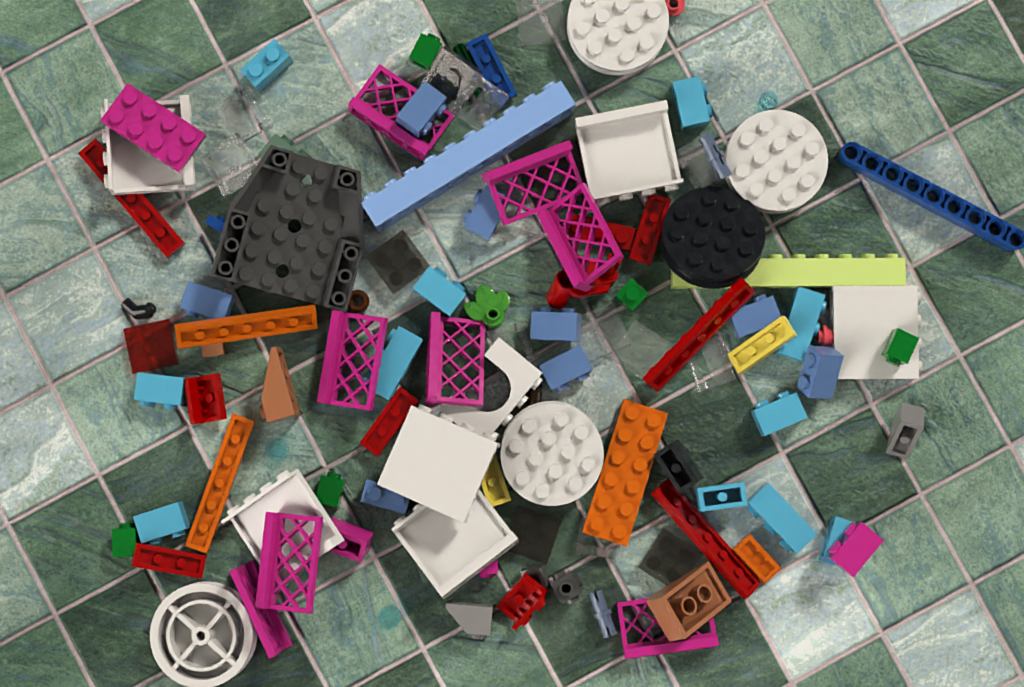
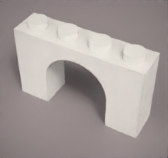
M499 337L484 356L507 375L511 385L510 396L507 402L501 408L492 412L479 411L470 406L443 404L439 409L443 414L453 418V422L461 427L462 422L475 428L474 433L481 436L486 432L497 437L498 433L495 431L501 424L505 427L513 417L510 414L516 406L520 409L528 399L525 394L530 388L535 391L543 381L540 378L543 373Z

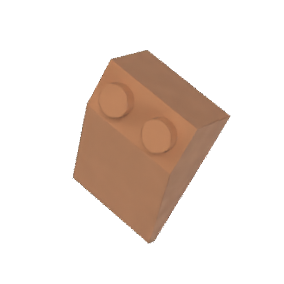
M276 346L271 347L261 398L262 405L259 406L262 418L267 419L268 423H276L301 416L283 350Z
M707 561L659 590L647 599L646 602L669 641L686 639L730 604L732 600L710 562Z

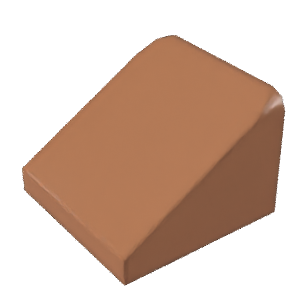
M225 342L203 345V358L226 355Z

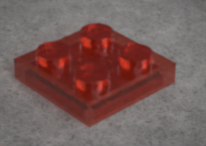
M170 319L123 329L132 374L180 365Z

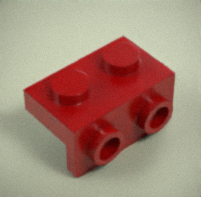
M220 373L184 379V391L187 397L188 416L191 424H202L227 419Z
M524 573L497 602L496 608L514 621L512 628L517 630L520 625L525 626L530 621L535 610L540 611L544 606L547 589L527 573Z

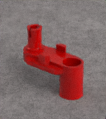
M610 253L606 261L614 256V253L613 255ZM622 259L593 281V287L587 292L573 288L564 268H562L556 274L546 294L547 303L553 308L561 309L567 305L571 296L581 298L607 293L618 278L617 269L622 263ZM588 262L586 270L588 275L594 272L596 262Z

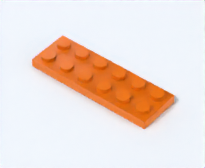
M626 399L623 400L582 533L627 547L668 413Z

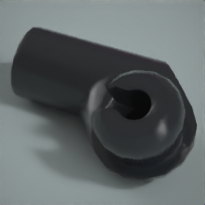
M127 298L121 304V307L137 320L149 319L156 312V306L151 302L146 303V305L137 306L130 298Z

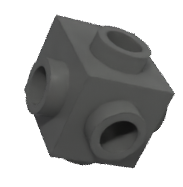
M563 569L552 575L553 580L549 581L552 587L548 590L554 601L559 600L561 604L566 602L567 605H570L580 599L579 594L582 593L580 587L583 586V583L577 573L572 575L570 570L565 572ZM564 584H569L571 587L567 593L562 591Z

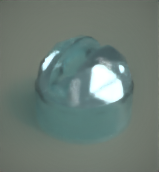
M771 91L764 92L759 98L760 107L766 111L773 110L778 104L777 95ZM767 95L775 103L772 104L768 99L765 98V96Z

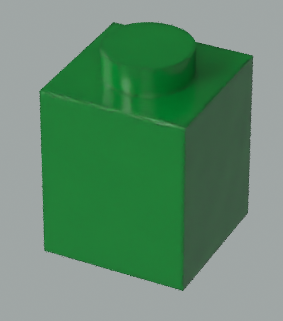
M421 33L409 56L410 63L431 73L443 49L440 39L430 33L428 35Z
M631 278L614 298L632 313L649 293Z
M899 328L893 329L881 355L887 358L886 362L899 367L900 364H908L919 338Z
M328 471L327 475H321L316 494L321 504L335 508L340 507L346 483L345 479H341L342 474Z
M119 523V528L112 529L113 557L133 556L136 542L141 543L137 528L133 527V523Z

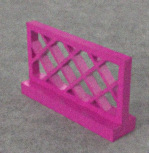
M380 64L356 97H353L348 103V112L421 161H424L429 156V152L455 118V114L446 109L443 115L448 118L443 124L434 125V122H432L433 139L429 144L420 138H415L393 120H396L399 113L397 104L408 102L412 94L414 95L418 89ZM382 73L389 78L390 85L377 87L376 78ZM403 87L408 91V98L396 99L394 89ZM391 89L393 100L380 102L378 91ZM375 92L377 102L368 104L362 100V97L365 93ZM394 104L396 115L385 116L382 114L381 106Z
M570 140L481 174L484 183L487 182L503 226L537 213L543 208L547 209L557 204L564 198L561 197L562 193L566 195L570 193L564 189L568 178L575 181L577 186L582 183L570 150L573 149ZM565 156L569 164L567 172L556 168L559 159ZM539 166L550 169L546 180L535 176ZM554 171L565 176L560 187L550 183ZM521 173L530 177L526 189L515 184L518 175ZM513 177V179H512L511 182L508 181V180H506V179H509V178ZM533 180L544 184L540 195L529 191ZM503 182L510 185L505 197L498 194L494 184ZM548 186L558 191L554 201L544 198ZM513 187L524 192L520 204L509 199ZM528 194L538 199L534 209L523 206ZM507 202L518 207L515 216L507 219L504 211Z
M582 182L549 210L543 208L537 213L573 288L587 292L593 287V281L624 258L585 183ZM583 192L585 196L583 205H575L577 196ZM564 207H568L565 220L560 219L558 212ZM574 208L581 209L578 222L571 221ZM587 211H592L594 214L592 224L585 223ZM570 224L577 225L574 238H570L568 235ZM583 227L591 228L588 240L581 239ZM597 229H602L603 231L601 243L594 242ZM579 243L587 244L584 257L579 256L577 253ZM593 245L600 246L597 259L590 258ZM606 247L611 248L614 256L608 261L603 260ZM588 262H596L594 272L588 275L586 271Z
M332 310L317 402L373 411L388 318ZM351 318L357 319L361 325L353 333L349 329ZM373 322H380L379 332L372 336L367 327ZM364 331L369 340L360 346L355 337ZM352 341L357 350L348 356L345 351L346 345ZM373 344L376 349L375 355L369 359L363 350ZM360 354L365 363L356 369L351 360ZM348 364L353 373L344 379L341 374L342 368ZM369 367L372 372L371 378L365 382L360 373ZM357 377L361 386L353 392L347 383ZM344 387L349 396L343 401H337L338 391ZM363 390L368 395L366 405L360 404L356 398Z
M431 312L428 321L425 406L434 407L436 403L483 407L485 323L473 319L442 317L440 312ZM444 324L453 325L458 331L449 336L444 331ZM468 327H479V334L472 338L465 330ZM460 334L469 341L462 348L453 340ZM448 343L457 350L451 357L443 351V347ZM471 345L479 351V355L474 359L465 352ZM460 354L469 362L461 369L453 361ZM447 364L456 371L450 378L442 372V368ZM470 366L478 372V376L474 380H471L464 373ZM459 375L468 383L461 390L452 382ZM447 385L456 393L452 397H441V390ZM472 387L478 393V400L468 399L463 393Z
M275 512L265 513L255 608L313 614L323 517ZM286 518L291 519L296 526L289 534L284 529ZM309 521H315L314 532L308 536L303 526ZM299 531L305 540L297 547L291 538ZM288 542L293 551L285 558L282 553V546ZM308 544L312 549V553L306 560L300 551ZM297 555L302 565L294 571L289 561ZM285 566L290 576L282 581L279 577V572ZM306 568L309 573V580L303 584L298 574ZM294 579L299 589L291 595L286 585ZM282 590L288 599L282 605L276 604L277 594ZM302 592L306 596V608L300 607L295 600Z
M255 560L229 571L268 658H273L282 650L292 646V641L278 611L275 609L255 608L259 569Z
M649 598L617 602L624 660L719 646L714 617L707 621L711 633L701 634L696 630L694 633L697 635H690L682 640L669 641L665 639V634L661 640H654L647 634L654 624L659 627L660 625L656 618L654 619L644 612L648 605L646 600ZM645 604L642 609H640L638 606H636V605ZM633 606L639 611L632 623L623 616L622 607ZM641 613L652 621L646 632H643L634 625ZM624 621L629 624L627 630L625 629ZM631 627L643 635L638 643H627L626 634ZM645 637L650 640L647 642H642V640Z

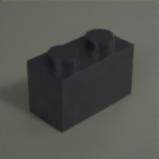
M678 439L654 454V457L679 494L704 478Z

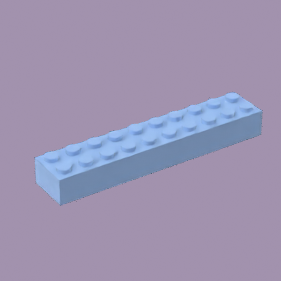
M562 81L558 83L550 82L542 88L543 92L538 95L533 93L523 99V104L517 108L515 106L509 107L503 112L504 116L497 120L495 118L488 120L483 124L484 128L478 132L475 130L470 131L463 136L464 140L456 144L453 142L443 149L444 152L437 157L433 154L423 161L424 165L417 169L415 166L403 173L404 177L397 181L396 179L388 181L380 192L376 193V191L367 194L364 197L365 201L361 204L378 232L380 233L574 114L576 104Z

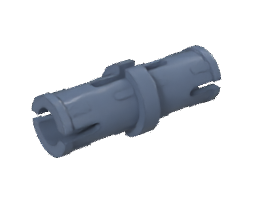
M712 133L699 138L698 141L707 156L706 160L708 163L710 162L718 180L720 181L732 175L723 157L724 153L720 151Z
M598 589L596 594L599 600H597L594 591L589 592L588 596L595 611L593 614L594 618L599 622L603 638H608L607 627L611 636L616 635L617 631L610 615L612 613L611 608L607 607L603 590Z

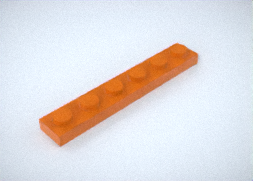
M315 305L174 324L178 349L318 329Z
M234 413L232 414L185 546L206 554L209 553L256 421Z

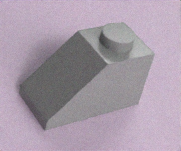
M901 402L893 418L886 447L887 454L906 459L909 458L924 428V408Z
M446 602L445 608L466 634H472L471 638L485 639V636H490L493 605Z

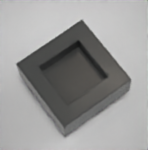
M544 564L525 567L520 571L521 576L527 573L546 589L550 587Z

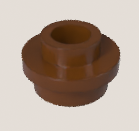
M362 290L352 291L348 308L355 313L364 312L370 303L368 295ZM357 297L362 299V304L359 306L354 304V300Z

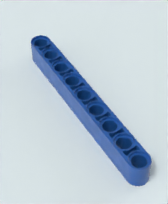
M848 142L838 151L837 159L845 167L1007 252H1014L1024 247L1023 230L856 142ZM845 149H851L854 152V159L846 157ZM866 160H872L874 162V170H870L866 167ZM887 170L895 174L894 181L887 179ZM907 181L915 184V192L908 190ZM928 192L935 194V203L928 200ZM948 203H953L956 206V213H951L948 210ZM970 213L976 216V224H972L969 221L968 216ZM990 224H993V225L996 226V228H997V234H996V235H993V234L990 233V231H989V226H990ZM1011 235H1014L1018 240L1016 246L1010 242Z

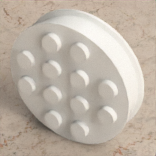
M572 0L567 17V35L577 57L589 68L612 76L632 74L649 65L659 54L669 28V13L665 0Z
M767 110L746 119L733 133L724 152L725 162L732 172V175L725 178L730 190L737 192L745 200H749L758 212L766 214L787 213L804 205L818 192L824 182L828 169L827 148L819 131L804 117L786 110Z
M543 401L524 408L509 422L501 440L500 459L507 481L519 495L536 504L559 506L579 499L592 488L602 470L604 449L596 426L583 411L568 403Z
M211 581L196 582L181 587L168 595L157 608L150 627V645L157 664L168 677L187 687H214L235 677L246 667L252 658L258 637L240 594L227 585Z

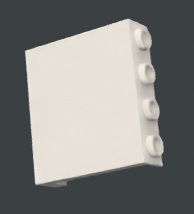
M180 95V100L156 101L192 125L189 95ZM104 99V107H101V118L112 105L108 99ZM106 126V129H102V141L107 146V152H103L104 166H108V174H104L105 188H109L111 195L196 190L194 155L179 174L111 128Z
M667 100L575 118L574 123L587 187L597 206L611 203L610 199L619 198L620 201L633 199V195L642 193L643 197L654 195L656 190L665 189V192L675 191L679 189L678 186L683 184L684 181L680 176L667 113L669 109Z
M832 286L829 288L830 328L833 329V345L830 347L844 355L837 380L919 379V375L922 374V362L919 361V351L922 349L921 338H919L908 364H900L899 367L886 362L887 358L881 355L893 329L899 328L918 337V328H921L922 320L921 315L918 314L921 293L917 291V286Z
M419 404L418 408L411 405L377 485L462 523H467L470 516L469 512L497 447H500L501 444L495 442L497 437L486 432L482 436L474 433V427L463 422L461 427L453 424L454 419L441 413L437 417L431 414V408Z
M299 469L291 473L288 470L282 472L275 477L277 479L276 483L272 484V482H269L259 489L261 492L259 495L256 496L253 493L245 498L242 507L239 505L234 506L227 511L229 516L221 521L224 524L231 520L259 565L266 512L323 517L319 557L344 541V538ZM286 518L284 529L289 534L296 526L291 519ZM309 521L303 526L308 536L314 532L315 521ZM299 531L291 538L297 547L305 540ZM288 542L282 546V553L286 558L293 551ZM308 544L300 551L306 560L312 553V549ZM297 555L289 561L294 571L302 565ZM285 566L279 572V577L284 581L290 576Z
M480 490L469 512L470 516L467 523H462L419 503L412 509V514L408 517L404 515L393 523L394 527L391 529L443 599L447 598L519 543L516 535L509 529Z

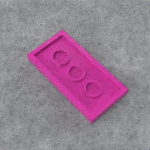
M129 83L126 84L101 118V122L179 174L206 138L205 133Z

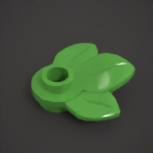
M480 285L476 290V301L465 303L464 309L471 319L483 321L489 327H498L504 322V312L510 305L509 295L506 290L495 294L490 287ZM492 312L498 314L495 318L489 316Z

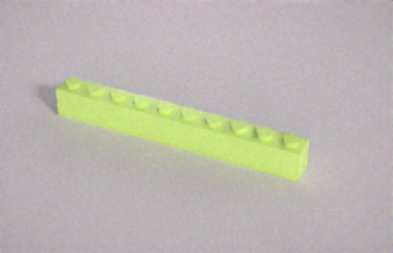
M781 254L768 255L769 258H760L754 271L744 279L753 289L797 288L799 286L803 288L906 286L905 258H898V254H884V258H875V254H861V258H852V254H839L838 258H829V254H816L815 258H806L805 254H794L792 258H783ZM671 270V289H708L694 286L682 280Z

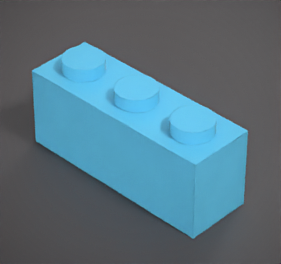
M800 286L795 288L786 318L797 336L776 350V355L804 362L807 348L812 346L810 345L812 337H816L819 331L820 324L817 323L819 315H823L826 309L825 294Z
M398 326L397 330L393 328L387 337L389 344L385 350L383 349L376 394L389 401L424 342L422 338ZM370 369L364 378L365 382L371 378L372 372Z
M765 482L747 499L749 506L746 509L755 518L760 517L765 522L763 527L772 536L776 534L781 539L779 544L788 553L791 550L794 553L800 552L817 535L769 483Z

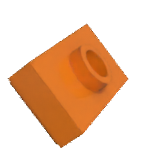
M750 533L732 548L763 584L781 569Z

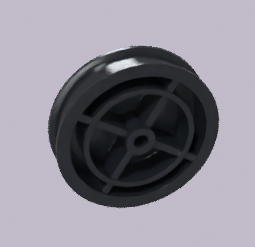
M720 187L698 188L683 194L669 207L663 220L660 237L661 251L667 265L682 280L702 288H725L731 286L740 278L746 279L758 265L765 244V225L756 207L737 192Z

